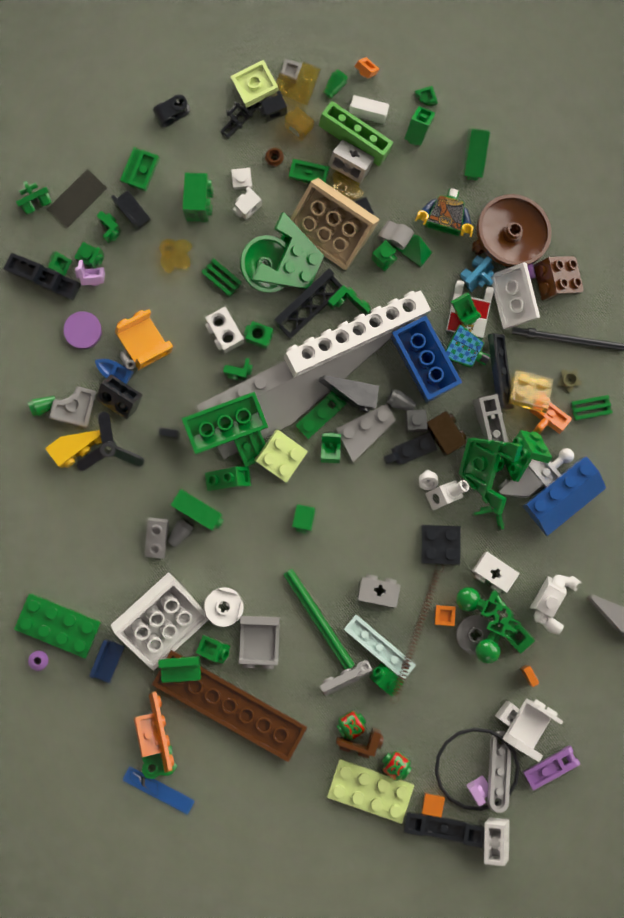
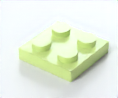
M264 60L230 76L246 108L279 91Z
M276 429L254 461L287 483L308 451Z

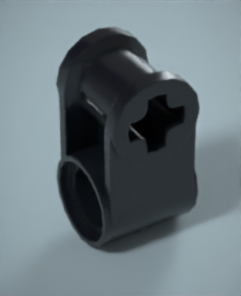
M177 94L153 108V113L163 128L186 117L190 112L187 98L182 94Z

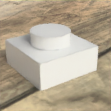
M250 168L232 169L234 190L246 189L248 186L252 188Z

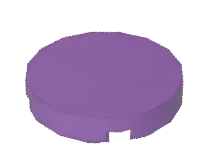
M86 311L76 312L66 320L64 336L73 347L87 349L95 346L100 341L102 335L101 324L92 313Z

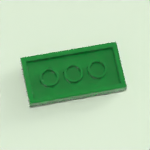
M29 593L14 630L86 659L102 622Z

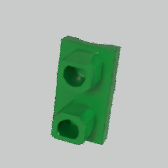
M27 181L23 182L25 188L19 190L21 195L29 193V195L16 201L18 207H21L27 215L36 211L31 201L37 198L42 207L52 203L48 194L50 192L48 187L33 193L32 190L38 188L36 182L29 185Z

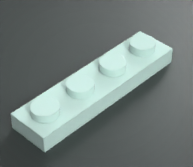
M355 615L344 628L348 634L397 675L403 673L408 676L416 666L413 662L404 661L411 666L404 665L409 669H401L403 667L402 664H405L403 660H406L404 658L406 656L359 616Z

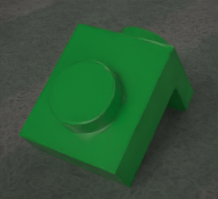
M100 211L97 214V218L100 223L109 229L103 235L104 240L109 244L119 237L121 229L115 223L117 220L110 213L105 214L103 211Z
M465 293L451 301L456 315L462 324H474L481 317L469 293Z
M246 358L243 369L225 365L223 373L229 380H247V376H251L253 365L250 364V359Z
M333 432L322 433L321 463L340 464L341 434Z
M380 663L373 670L369 678L393 697L392 692H395L393 689H398L395 685H398L396 682L399 677L383 663Z

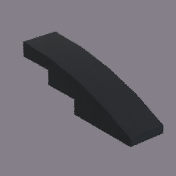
M12 252L3 268L13 275L74 301L81 287L78 281L65 277L59 272L44 267L40 263Z

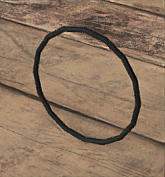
M473 727L458 731L444 742L436 756L435 776L440 790L449 801L463 809L483 811L490 809L488 805L483 807L464 805L451 798L443 788L438 770L440 756L447 744L459 735L473 731L490 733L501 739L511 750L516 765L515 779L510 788L509 797L518 783L520 765L516 751L509 743L503 740V736L490 729Z

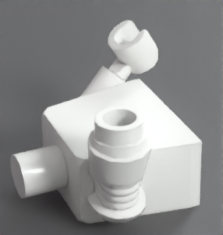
M556 575L554 578L547 576L530 606L531 609L535 610V622L542 624L548 632L559 635L564 625L553 619L566 596L565 586L577 591L576 586L582 582L574 576L570 578L562 575Z

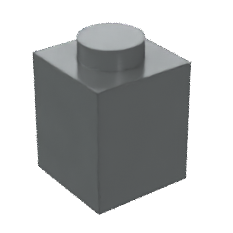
M426 410L406 411V433L425 432L427 430Z

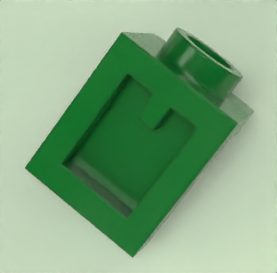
M82 242L74 258L77 261L83 260L84 264L91 268H96L97 265L100 266L102 264L104 253L101 248H95Z
M203 635L196 653L211 661L223 664L229 656L231 646Z

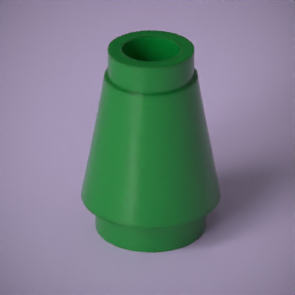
M336 69L335 72H332L323 93L332 99L347 84L348 76L339 69Z
M55 397L36 398L28 402L32 416L38 415L39 417L50 411Z

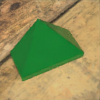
M416 234L412 236L403 250L393 246L420 268L432 254V251L422 238Z

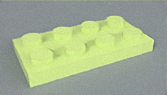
M339 758L327 798L402 824L414 784L403 780L395 781L386 774Z

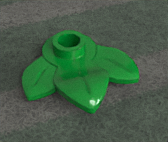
M171 744L168 747L169 755L172 754ZM161 753L141 757L144 762L142 773L148 779H156L159 775L169 776L177 768V765L174 763L172 771L165 773ZM150 765H154L156 767V770L154 772L148 771V767Z

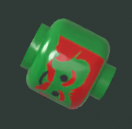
M351 710L338 719L339 724L337 728L344 739L354 740L365 732L364 724L367 722L361 712L357 714Z
M394 751L391 754L388 752L381 761L384 763L382 771L395 781L404 780L412 769L410 760L399 751Z

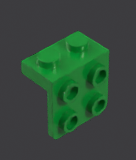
M520 430L512 442L523 445L519 460L512 462L503 458L513 481L519 482L531 460L549 463L552 456L540 434Z

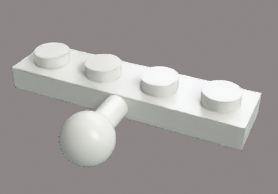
M564 448L559 452V457L552 463L531 460L528 467L543 483V486L546 487L561 475L557 470L559 466L573 461L574 453L571 449Z

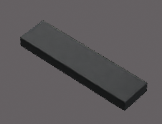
M491 333L488 334L495 394L498 395L501 410L514 409L505 335Z

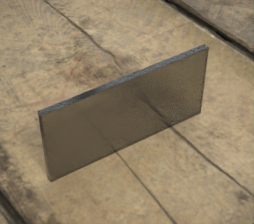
M87 169L47 209L68 228L107 187Z

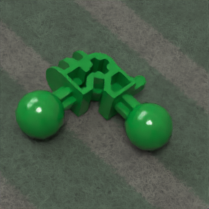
M465 587L457 593L456 603L458 607L466 612L477 609L482 612L481 615L494 619V621L489 622L486 628L490 631L488 638L480 641L475 650L479 661L485 664L494 663L500 657L501 651L498 642L501 636L513 641L510 638L511 632L517 633V630L514 629L515 623H521L514 619L512 610L502 602L497 591H492L490 598L485 601L480 598L477 590ZM506 611L508 617L502 619L500 613H505Z

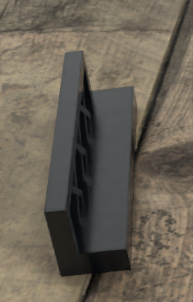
M330 268L326 270L274 319L275 324L289 339L294 337L328 305V300L343 286L334 277V272ZM332 281L338 289L334 293H326V285ZM323 296V303L321 305H312V298ZM302 308H310V315L307 318H298L299 311ZM288 321H296V328L290 333L284 325Z

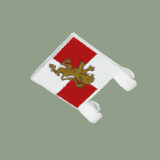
M457 281L453 300L462 295L463 281ZM487 287L485 289L484 299L471 297L476 310L481 314V317L474 324H462L451 305L446 331L455 332L458 326L462 325L475 336L483 338L494 288Z

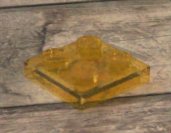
M516 369L509 404L547 413L553 379Z

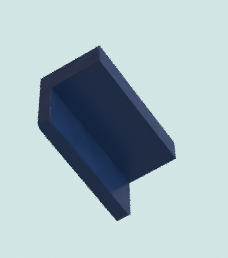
M109 639L104 640L89 677L111 683L125 646Z

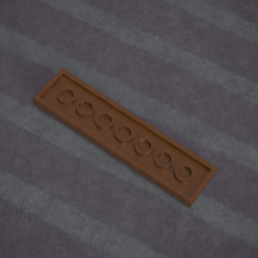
M173 650L167 656V658L184 657ZM202 666L200 680L163 683L160 669L152 683L156 688L288 763L308 726Z

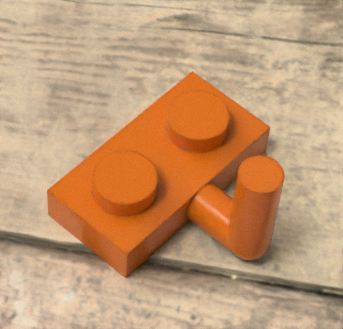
M543 396L530 409V412L541 420L533 430V432L541 434L547 425L561 434L572 420L571 417Z

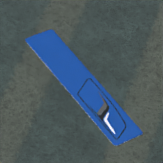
M129 766L123 777V781L185 814H189L195 800L155 779L146 778L142 772Z

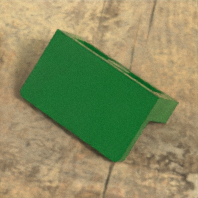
M200 656L158 660L163 683L201 679Z

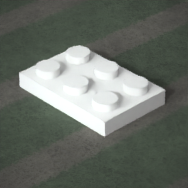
M521 263L494 273L491 277L493 280L492 286L503 329H509L540 318L527 263Z

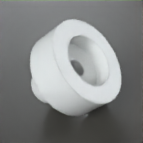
M425 470L419 476V486L424 490L435 489L438 486L437 474L431 472V470Z

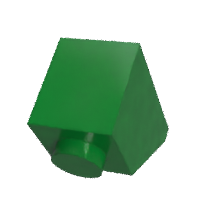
M418 106L411 118L404 139L412 145L421 146L436 113Z

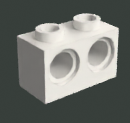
M226 307L205 317L207 320L205 326L210 334L214 333L217 338L214 340L219 350L223 349L225 354L245 343ZM218 319L224 321V324L220 327L214 325V322ZM227 335L233 337V341L230 343H225L223 339Z

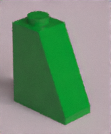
M468 129L463 175L467 176L468 180L478 181V177L483 178L490 131Z
M182 489L179 490L171 503L172 507L213 532L215 529L219 530L224 522V519H222L223 514Z

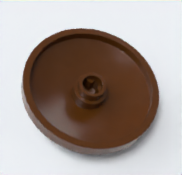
M507 194L493 199L482 210L477 221V237L483 251L493 261L506 267H513L521 263H527L528 266L535 263L544 255L551 242V224L545 211L536 202L522 195Z

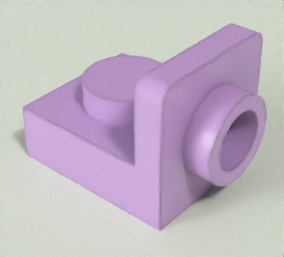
M480 776L466 785L479 807L486 803L484 798L488 796V783L484 776Z

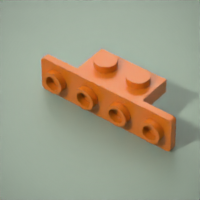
M152 692L149 694L152 714L135 717L134 723L141 757L161 753L166 773L172 771L174 759L172 754L169 755L168 747L170 746V740L164 731L166 721L164 715H161L160 707H162L161 698L157 696L156 692Z

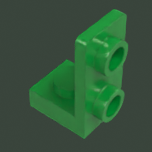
M345 285L328 300V306L332 310L336 307L340 308L346 302L345 298H347L364 315L371 313L370 305L365 300L361 301L356 297V292L351 287L347 288Z
M231 467L205 473L207 491L251 486L249 467Z

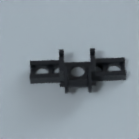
M234 101V106L230 110H226V116H230L231 120L222 128L221 133L229 139L238 129H242V125L248 118L253 117V113L261 105L260 102H257L253 108L250 106L246 108V106H240L239 102ZM236 109H239L240 112L236 116H234L232 113ZM243 116L244 120L240 122L237 118ZM226 129H231L228 134L225 133Z

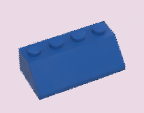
M427 316L392 332L391 339L425 403L444 395L462 383Z
M585 456L522 507L543 533L548 536L604 491L606 486L598 469Z

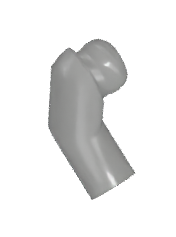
M126 349L120 352V358L124 366L128 369H133L135 362L130 359Z

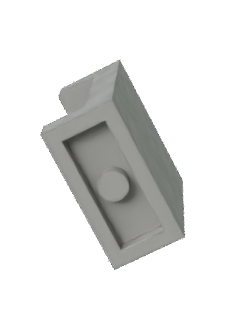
M240 616L239 664H243V668H255V664L262 665V668L274 669V665H278L280 617Z

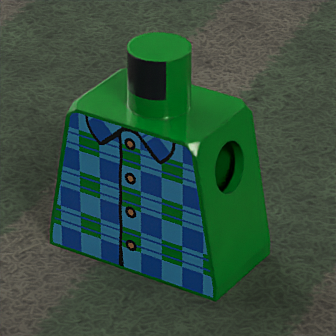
M462 325L458 326L445 350L451 362L469 368L473 366L475 361L485 366L490 358V355L481 351L484 342Z

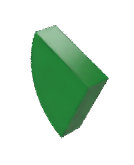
M433 85L415 90V96L423 104L430 106L438 104Z

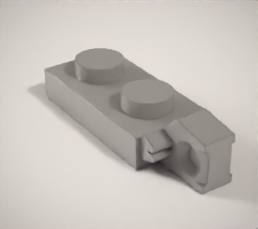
M368 660L359 662L355 669H346L340 673L341 676L325 679L320 688L323 694L327 696L372 673V668Z

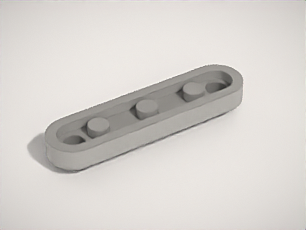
M496 731V733L503 737L506 734L505 731ZM492 735L490 740L487 804L492 811L501 813L509 806L511 750L503 741L499 745L497 742L498 738ZM496 798L499 799L498 805H495L494 803Z

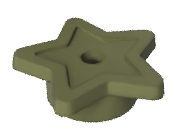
M562 369V379L557 384L565 386L567 391L571 393L574 386L582 385L577 376L578 370L575 369L568 372Z

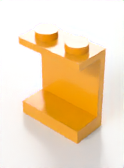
M150 309L146 311L140 310L128 320L125 318L119 321L115 329V334L131 359L135 362L138 370L165 357L173 349L171 342L164 341L150 319Z

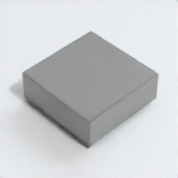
M285 59L280 79L298 83L303 64Z

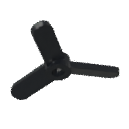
M107 412L99 413L98 423L102 445L77 462V468L80 471H85L105 457L111 456L137 467L143 466L145 462L143 457L116 445L113 441L109 414Z

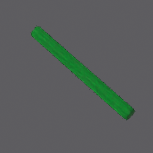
M290 569L283 574L343 668L346 670L354 667V662L294 570Z

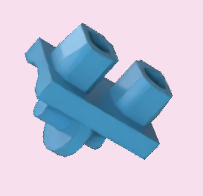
M476 256L472 262V266L476 269L473 272L464 269L460 274L461 279L466 283L467 289L470 292L478 285L482 288L485 284L488 286L493 284L491 277L494 275L492 271L494 266L491 263L492 259L487 256L484 259Z

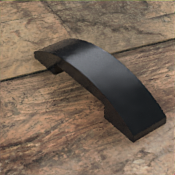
M407 812L404 833L419 836L426 835L483 848L485 827L446 817L440 818L422 813Z

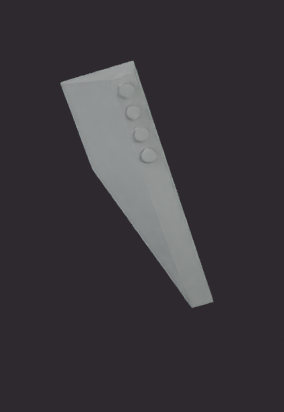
M386 314L388 319L394 320L393 315ZM369 322L372 327H378L376 322ZM353 329L355 335H361L358 329ZM392 332L295 378L287 363L283 361L197 405V408L200 412L255 391L268 428L260 431L263 439L271 436L276 429L281 431L292 425L330 391L319 382L320 377L327 375L345 379L361 363L366 361L368 357L391 339ZM336 337L337 342L344 343L342 337ZM320 344V345H319L320 350H322V351H327V350H328L325 345H323V344ZM301 353L303 358H311L309 353ZM234 441L218 446L224 459L238 452Z

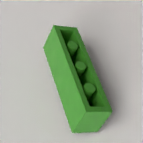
M333 101L330 102L321 114L319 127L340 141L344 140L375 157L373 163L380 167L390 154L393 141Z

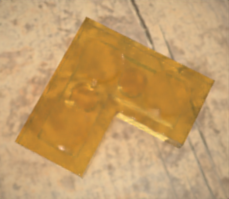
M303 62L297 79L284 73H279L276 84L282 95L309 105L321 68Z

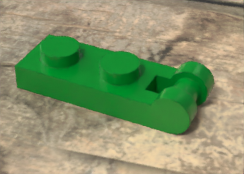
M331 392L295 426L309 440L341 411L347 403ZM331 401L336 405L333 409L328 405Z

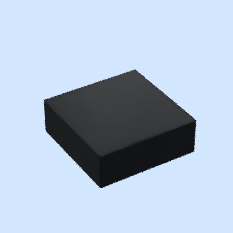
M159 428L158 435L160 437L180 439V432L178 430Z

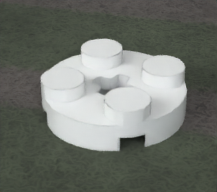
M223 587L213 590L204 602L205 616L216 626H230L242 616L243 602L239 594L233 589ZM226 602V606H228L229 609L225 610L224 613H222L221 609L218 608L219 604Z

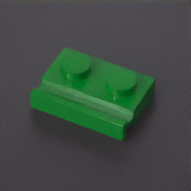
M133 147L120 178L121 183H126L129 186L146 192L160 157Z
M260 431L234 440V444L245 467L256 463L254 460L266 444Z

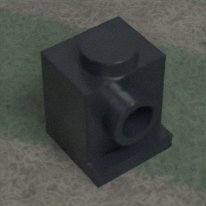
M280 90L277 91L276 96L266 97L261 101V105L258 106L261 117L265 116L267 122L287 115V105Z

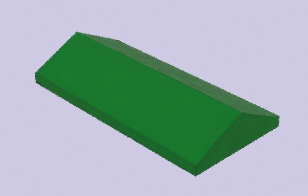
M255 391L182 418L195 455L268 428Z

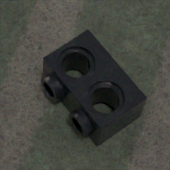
M111 374L101 383L95 400L127 420L136 412L143 394Z

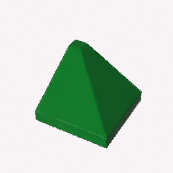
M53 251L47 268L65 276L73 260L57 251Z

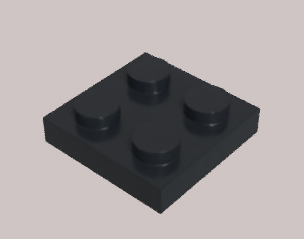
M422 525L421 564L460 565L461 526Z

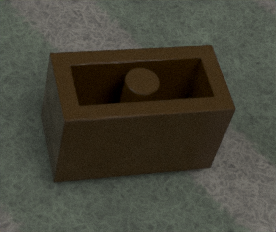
M447 411L427 422L428 431L445 457L467 443L465 441L467 439L462 429L458 430L455 425L457 423L452 413L448 414Z

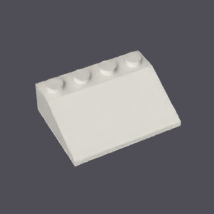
M168 572L115 620L111 627L114 634L154 671L159 666V659L167 658L171 650L176 651L208 619L205 616L204 609Z

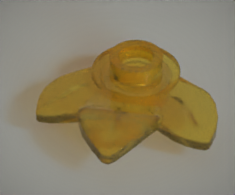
M337 170L334 172L332 188L353 200L359 199L364 195L363 190L359 188L360 183Z
M173 239L163 240L159 247L162 254L160 263L163 269L170 274L175 266L181 269L190 268L191 261L187 253L193 248L192 244L184 239L177 241ZM171 246L173 248L171 251H166V247Z

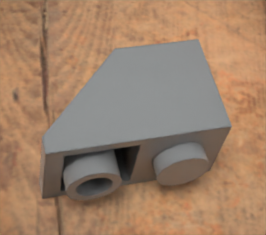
M527 467L519 482H515L513 479L508 482L506 479L498 486L500 490L497 493L508 497L526 498L542 486L543 483Z

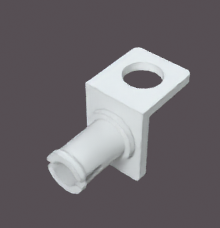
M454 480L427 492L426 497L432 510L463 498L462 493L469 490V484L466 480H461L458 483ZM433 494L439 496V504L434 502Z

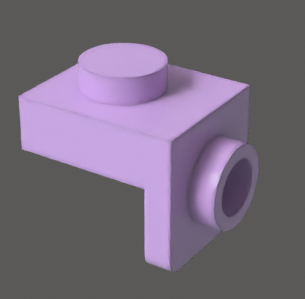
M79 260L78 267H75L76 278H80L81 286H96L104 283V267L85 269L83 260Z

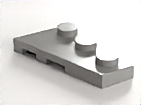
M388 404L336 428L337 433L341 434V441L352 463L396 421Z

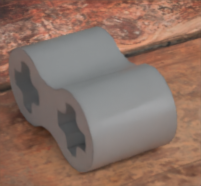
M387 221L377 238L382 243L386 240L392 246L403 250L414 235V232L404 224Z

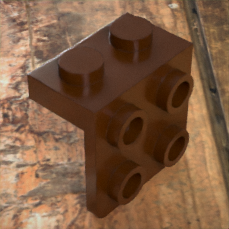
M574 256L548 257L533 265L542 301L549 300L560 294L583 292L578 263Z
M375 727L372 728L367 746L337 736L336 744L339 745L340 750L346 752L354 750L358 752L359 756L367 759L370 756L375 757L377 748L381 749L384 741L381 730Z

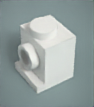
M248 186L246 194H241L236 199L233 211L239 218L242 216L247 220L262 206V200Z

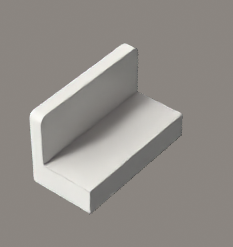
M354 95L352 103H350L349 113L358 118L385 124L389 104Z

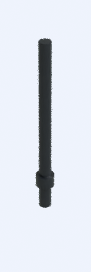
M529 327L528 329L512 328V335L525 336L526 339L534 340L538 338L624 351L623 343L536 331V328Z

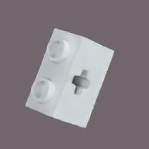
M489 552L483 553L472 570L475 573L474 577L482 583L487 581L492 585L490 588L499 594L501 592L507 593L520 574ZM497 570L496 574L498 575V577L492 578L493 574L491 573V571Z
M490 817L485 822L484 864L505 866L509 860V819Z

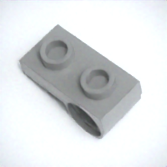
M148 518L145 557L165 558L169 520Z

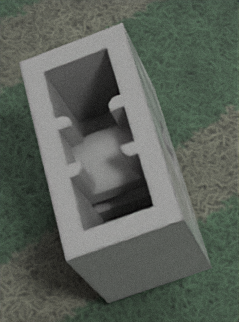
M342 140L333 151L328 166L361 183L370 171L375 157Z
M366 574V578H361L357 600L397 608L401 586L396 584L397 580L385 578V581L377 580L378 576ZM381 585V589L385 591L380 593V596H377L374 588H378Z

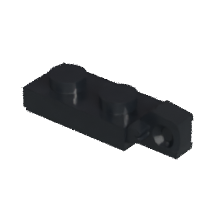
M429 432L395 446V448L391 449L392 454L385 456L384 460L386 465L395 461L397 465H403L438 449Z

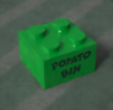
M185 172L183 212L186 221L209 222V216L213 214V205H211L210 199L214 196L212 180H209L208 173Z

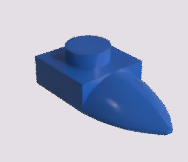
M95 360L98 370L106 378L112 374L127 384L134 373L113 360Z

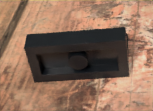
M128 190L118 198L115 195L111 196L114 204L136 231L152 221Z

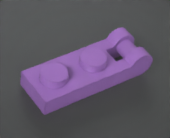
M571 745L564 747L559 752L522 771L532 790L580 765L578 758H575L573 755L574 751ZM564 757H566L568 760L566 764H564L561 760Z

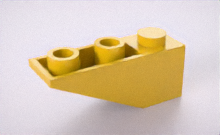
M100 430L61 436L45 449L60 468H68L75 463L77 457L80 455L83 457L88 454L93 445L102 443Z

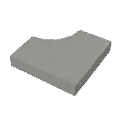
M77 386L69 398L63 400L54 399L49 419L87 428L96 391Z

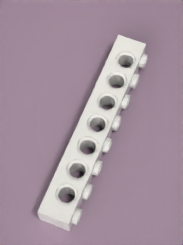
M421 290L416 293L414 291L408 292L404 295L403 299H393L383 308L378 306L372 309L371 313L366 316L361 314L355 317V321L351 323L343 322L337 326L338 329L333 331L328 329L322 332L321 336L316 339L311 337L305 340L304 344L299 347L297 345L289 347L284 355V360L295 378L427 316L431 309ZM403 306H407L410 312L404 311ZM386 314L393 315L394 320L388 319ZM369 322H376L378 327H372ZM353 329H358L361 335H355ZM336 337H342L344 343L337 342ZM320 344L325 345L328 350H327V351H322V350H320L319 345H320ZM307 352L311 358L305 359L301 353Z

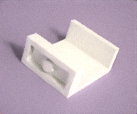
M526 698L504 735L503 740L540 762L543 755L534 750V747L551 719L560 724L563 721L556 717L558 715L556 711L549 707L545 710L546 705L537 699L532 702Z

